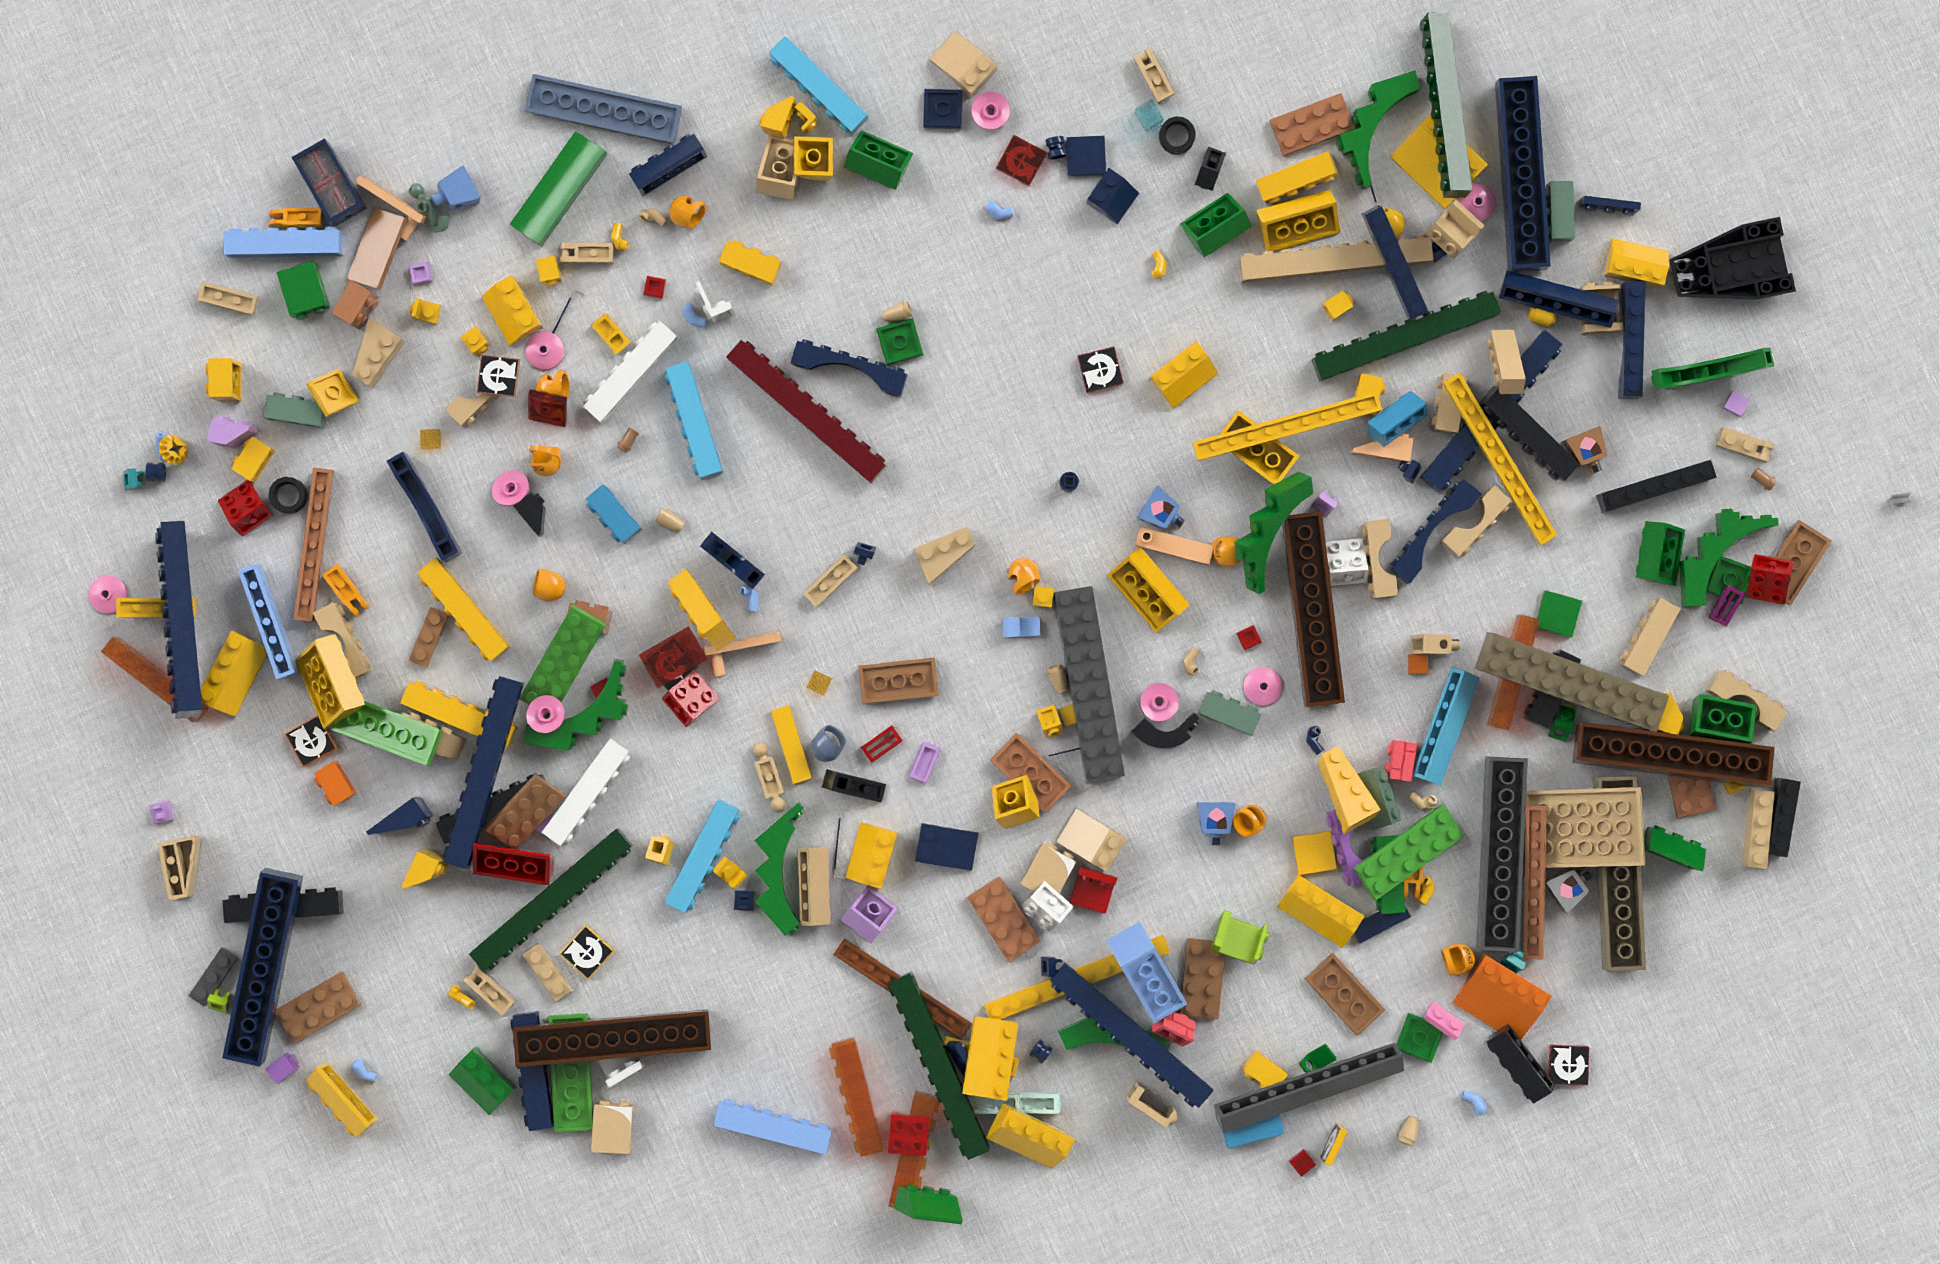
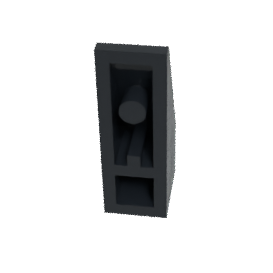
M826 769L822 788L881 803L886 787L884 783Z

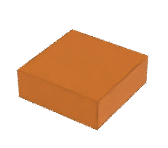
M1408 654V674H1428V654Z

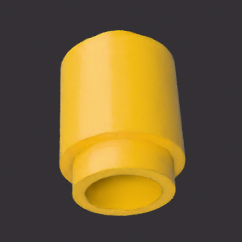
M1530 307L1527 314V319H1530L1532 323L1549 328L1550 324L1554 325L1557 314Z

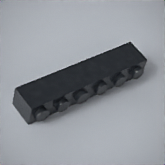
M1493 386L1479 402L1483 407V412L1489 417L1492 416L1499 428L1506 429L1509 432L1508 436L1514 442H1519L1522 445L1521 449L1526 454L1532 455L1537 465L1541 468L1545 467L1549 471L1548 475L1553 480L1565 481L1579 466L1580 463L1509 394H1500L1498 386Z
M1710 459L1598 494L1596 497L1601 512L1605 513L1717 478Z
M534 774L527 776V781L523 783L516 781L510 784V789L506 791L499 789L492 793L482 827H485ZM543 774L538 775L546 780ZM450 813L440 816V821L435 823L444 844L450 843L451 839H448L451 828L455 827V814L450 815Z
M336 887L324 888V892H317V888L305 889V893H300L295 918L344 913L342 890L336 891ZM256 893L247 894L248 897L240 898V894L228 895V899L222 900L224 923L250 921Z

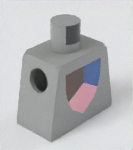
M1568 869L1546 879L1545 886L1561 910L1568 913L1589 893L1585 883L1593 879L1587 869L1579 874L1574 869Z

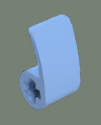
M1039 617L1003 618V637L1040 636Z

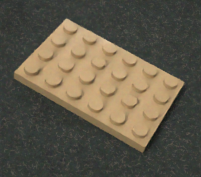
M1641 787L1526 791V806H1547L1546 868L1645 865Z

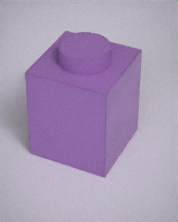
M287 1052L265 1070L278 1084L300 1067L298 1066L297 1058Z

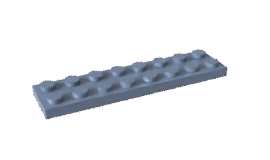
M533 74L525 112L675 144L682 106Z

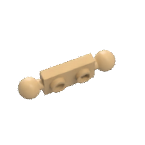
M756 743L753 747V753L756 757H759V761L754 762L765 798L772 797V810L782 812L786 807V802L779 794L785 792L773 756L767 758L768 747L765 743Z

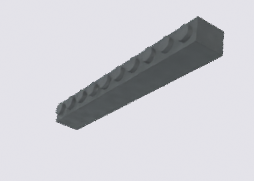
M1396 1043L1368 1051L1214 1104L1216 1119L1224 1134L1403 1072V1056Z

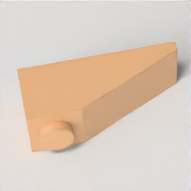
M1402 433L1385 447L1375 441L1353 448L1351 454L1408 463L1411 458L1413 438H1409L1408 434Z

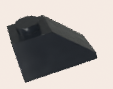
M1208 146L1194 185L1213 191L1226 155L1225 152Z
M530 492L513 507L537 536L541 537L544 534L546 507L543 503L545 500L539 493L535 495L533 492Z

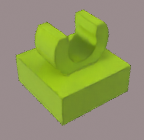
M216 989L214 995L210 994L207 999L208 1008L227 1014L230 1008V994L226 992L224 997H220V989Z

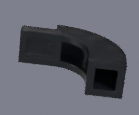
M1192 713L1178 728L1168 732L1158 730L1144 718L1131 732L1140 741L1149 746L1172 748L1185 743L1191 738L1186 731L1188 729L1192 731L1199 724L1197 722L1199 717Z

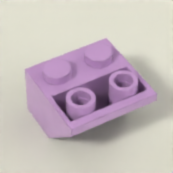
M218 416V419H211L207 441L221 446L237 448L248 438L250 439L257 435L259 430L253 428L254 424L237 420V423H235V420Z

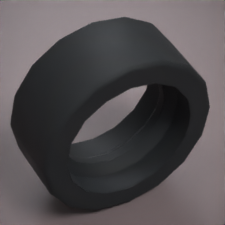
M1179 116L1166 120L1159 132V141L1163 149L1170 154L1180 155L1186 153L1195 141L1196 131L1194 125L1188 119ZM1176 124L1184 126L1189 134L1187 142L1179 147L1171 145L1166 138L1168 128Z
M282 477L272 483L268 497L271 505L276 510L292 514L304 508L308 493L301 481L293 477ZM286 484L294 485L299 491L297 503L289 507L280 504L277 498L279 488Z

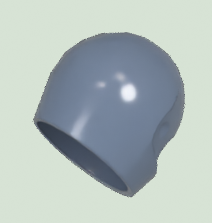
M826 725L819 730L811 741V753L819 761H833L843 750L846 739L839 729L832 725ZM825 731L833 733L838 738L840 746L834 744L827 737Z

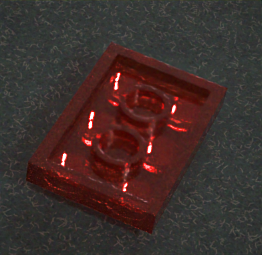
M689 626L639 654L657 688L662 687L708 660Z

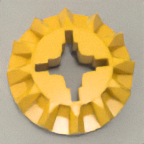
M167 435L161 439L159 453L167 463L178 465L187 459L186 457L189 453L187 451L188 444L182 441L183 438H178L176 435ZM172 447L179 448L176 452L169 451Z

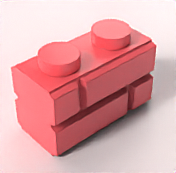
M1392 740V744H1388L1387 755H1390L1389 763L1386 762L1384 767L1388 778L1412 782L1417 743Z
M1173 1012L1158 1022L1153 1023L1151 1032L1183 1047L1194 1040L1195 1032L1193 1031L1195 1030L1196 1022L1188 1019L1187 1015Z

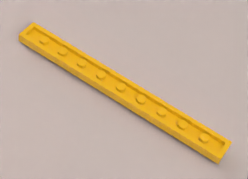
M1456 373L1442 382L1538 544L1543 545L1557 536L1461 373Z
M1377 392L1194 441L1192 446L1197 461L1380 412L1382 408Z
M1163 934L1150 939L1160 957L1170 953ZM1114 954L1074 969L1090 984L1123 972ZM1047 979L984 1005L990 1019L1000 1020L1065 993L1061 991L1059 994L1051 987L1053 983L1050 979Z

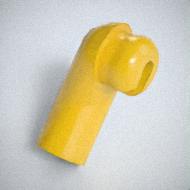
M614 223L611 240L617 250H627L629 243L621 237L623 225L621 223Z
M1157 250L1151 254L1156 262L1155 269L1151 271L1154 279L1162 278L1167 268L1166 260L1161 251Z
M1429 876L1422 878L1421 888L1423 893L1418 899L1425 906L1435 892L1433 880Z
M451 986L448 992L449 997L466 1008L472 1009L475 1001L460 992L459 986Z

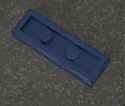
M1406 906V912L1380 914V911L1363 919L1354 933L1358 942L1362 943L1410 918L1411 915Z

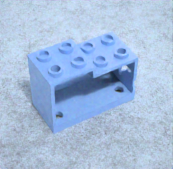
M1140 921L1106 940L1153 1023L1187 1005Z

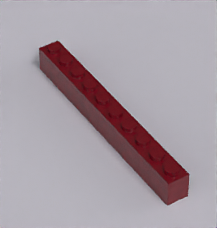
M740 340L726 358L872 484L886 468L884 464L886 460L878 453L876 455L872 454L869 451L871 447L863 440L861 443L855 439L857 435L849 428L847 430L840 426L842 422L835 416L831 418L827 415L826 412L828 410L820 403L816 405L812 402L813 397L808 392L804 391L802 393L797 388L799 385L791 378L787 380L783 376L784 372L778 366L773 368L769 364L770 360L763 353L758 355L754 351L756 347L748 340L746 342Z

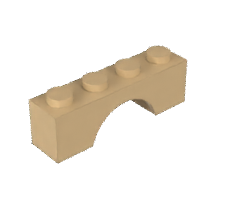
M481 394L473 399L458 396L445 410L460 426L465 427L467 425L469 427L475 422V417L480 412L484 413L489 408V403L493 399L497 400L500 396Z
M1496 485L1491 486L1479 499L1482 514L1477 525L1471 529L1453 527L1441 539L1440 543L1455 557L1460 555L1464 557L1471 549L1469 547L1473 541L1477 543L1484 536L1482 532L1486 527L1490 529L1497 522L1495 518L1499 514L1503 515L1510 508L1508 504L1512 500Z
M1389 519L1366 521L1364 526L1361 527L1362 537L1366 538L1364 550L1366 557H1368V576H1370L1371 583H1368L1369 595H1372V599L1397 596L1396 576L1385 572L1380 566L1378 559L1381 546L1391 539Z
M333 602L313 612L321 630L335 631L344 640V656L349 661L352 675L357 679L371 672L369 668L371 663L367 656H363L361 652L363 649L362 644L358 639H355L353 635L354 628L350 622L346 621L344 617L346 613L342 605Z
M1728 670L1715 673L1705 691L1723 699H1729L1735 695L1747 698L1751 704L1757 705L1755 722L1769 731L1777 730L1787 713L1781 703L1775 700L1771 702L1767 699L1765 693L1759 690H1752L1749 683L1744 680H1736L1734 678L1735 675Z

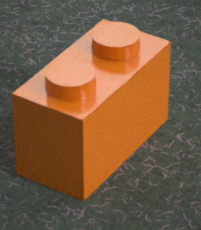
M333 761L314 773L316 776L314 780L318 787L323 788L325 791L324 797L330 805L338 806L357 794L338 761Z

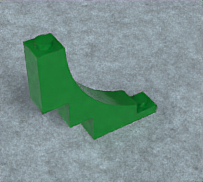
M800 802L754 840L769 857L755 870L769 887L755 902L784 936L788 933L793 935L800 929L797 926L800 924V920L794 914L788 902L783 883L784 856L788 843L796 830V827L790 820L793 819L795 821L803 814L801 810L804 807Z

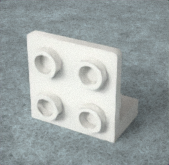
M696 282L698 287L695 288V291L700 301L705 302V305L702 307L708 319H712L716 323L735 315V311L729 301L718 302L712 308L701 282Z
M1363 539L1326 542L1331 586L1367 583L1368 565Z
M1045 881L1021 905L1026 915L1036 919L1038 925L1048 931H1051L1060 924L1074 907Z
M640 1056L597 1060L608 1078L606 1083L609 1088L645 1066Z

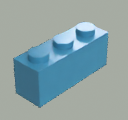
M1412 391L1408 392L1367 422L1368 434L1385 447L1427 416L1426 402Z
M604 484L585 498L588 501L586 506L593 514L595 512L599 514L601 518L598 520L605 528L609 526L613 531L611 536L617 542L621 541L625 544L642 530Z
M1278 1114L1224 1133L1227 1147L1231 1148L1284 1134L1280 1115Z

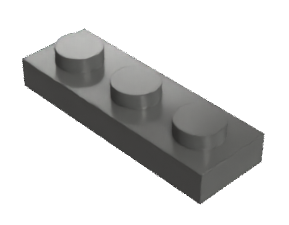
M220 948L188 996L202 1006H206L209 995H214L215 990L219 988L238 960V957L225 948Z

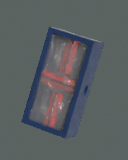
M325 138L291 157L330 225L336 227L367 209L334 149Z

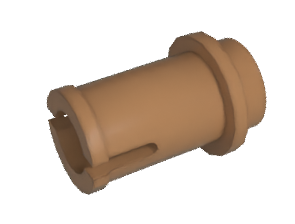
M628 428L622 440L618 441L617 448L625 453L628 450L631 451L630 447L639 433Z
M1757 468L1751 475V478L1763 485L1765 490L1768 489L1770 491L1777 482L1774 480L1775 477L1771 478L1760 468Z

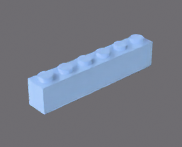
M289 227L287 231H280L279 228H268V231H261L259 228H249V231L232 228L230 232H224V255L228 258L343 256V233L337 230L336 227H325V230H318L316 227H307L306 230Z
M255 564L238 570L276 679L283 680L299 674L295 657L262 565Z
M730 1099L720 1101L713 1126L825 1155L827 1153L832 1129H829L827 1124H810V1120L799 1118V1121L791 1119V1115L781 1113L780 1116L775 1115L769 1109L755 1110L752 1105H736V1102Z

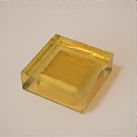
M440 429L420 430L421 449H441Z
M815 670L807 688L824 696L832 678Z

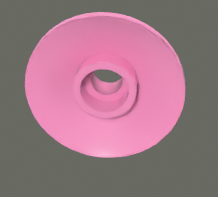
M993 91L980 94L972 105L973 119L984 129L993 130L1003 126L1010 114V107L1006 98L1000 93ZM989 109H993L994 114L989 115L987 111Z
M1472 184L1470 194L1466 198H1458V202L1480 222L1488 219L1496 208L1494 193L1490 188L1482 184ZM1479 198L1481 200V204L1477 205L1475 203V199Z
M550 332L536 333L529 339L526 345L528 361L534 367L541 370L556 367L564 355L562 341ZM543 346L547 347V351L545 353H541L540 349Z
M516 470L502 473L497 477L492 487L494 499L503 506H513L519 503L528 493V479L523 473Z
M102 576L96 579L89 590L91 605L97 611L105 614L116 612V598H127L128 596L125 584L114 576ZM105 591H108L109 596L107 598L103 596V593Z
M1261 667L1252 670L1244 681L1245 695L1256 705L1265 706L1272 704L1279 698L1282 691V682L1279 675L1269 668ZM1261 683L1267 684L1266 690L1260 688Z
M1154 683L1143 691L1140 705L1143 713L1148 718L1154 721H1165L1176 713L1179 699L1176 691L1171 686L1165 683ZM1156 699H1162L1163 703L1161 706L1156 705Z
M540 696L530 703L526 714L527 721L531 728L539 733L553 732L564 721V706L553 696ZM550 713V717L545 719V714Z

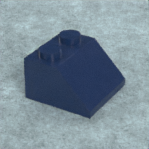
M1108 168L1086 203L1118 225L1139 195V192L1125 178Z

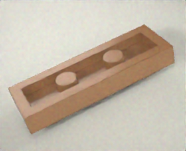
M430 607L409 661L424 667L429 666L448 619L447 613Z

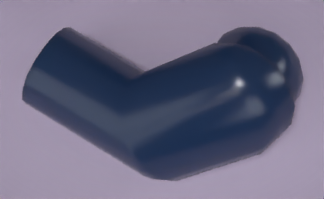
M1312 726L1307 732L1306 742L1315 754L1318 755L1324 750L1318 742L1321 729L1319 726Z

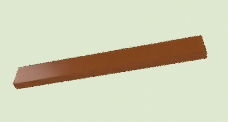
M845 938L833 954L887 991H889V982L900 976ZM920 989L934 1022L962 1040L972 1023Z

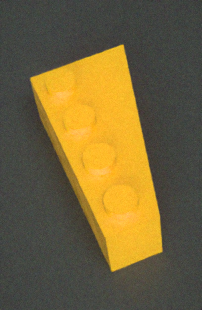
M1327 151L1257 179L1256 182L1265 203L1269 202L1271 205L1281 201L1280 198L1295 196L1299 191L1312 189L1318 184L1330 182L1340 176L1332 155Z
M687 569L668 581L672 588L669 592L675 600H680L678 605L684 613L686 611L689 613L687 618L693 626L695 624L698 626L696 631L702 639L706 637L718 651L736 638Z
M1339 746L1322 754L1318 761V766L1325 785H1327L1330 792L1329 796L1334 803L1337 818L1341 822L1342 832L1346 834L1374 819L1381 809Z

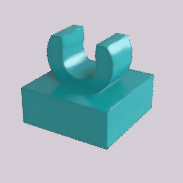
M136 468L123 471L125 490H133L145 485V482L137 480V477L144 475V472H136Z
M1520 950L1519 952H1512V954L1508 953L1502 957L1500 964L1514 973H1518L1523 970L1526 964L1521 961L1524 953Z

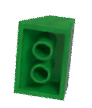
M861 130L848 151L844 168L896 190L902 181L913 152Z
M1228 193L1180 223L1196 250L1203 257L1212 254L1215 250L1252 227L1245 210Z
M1645 521L1642 531V543L1639 548L1640 555L1636 567V578L1676 586L1685 529L1667 523Z
M1657 825L1654 828L1647 827L1644 835L1645 851L1692 870L1703 872L1706 849L1701 847L1702 843L1694 840L1687 842L1683 840L1684 836L1674 832L1672 835L1665 833L1666 829Z
M477 1047L473 1048L448 1074L488 1115L517 1088Z
M913 1184L898 1187L894 1204L895 1210L912 1219L962 1225L963 1220L958 1198L950 1193L951 1190L939 1188L938 1191L929 1186H923L922 1189Z

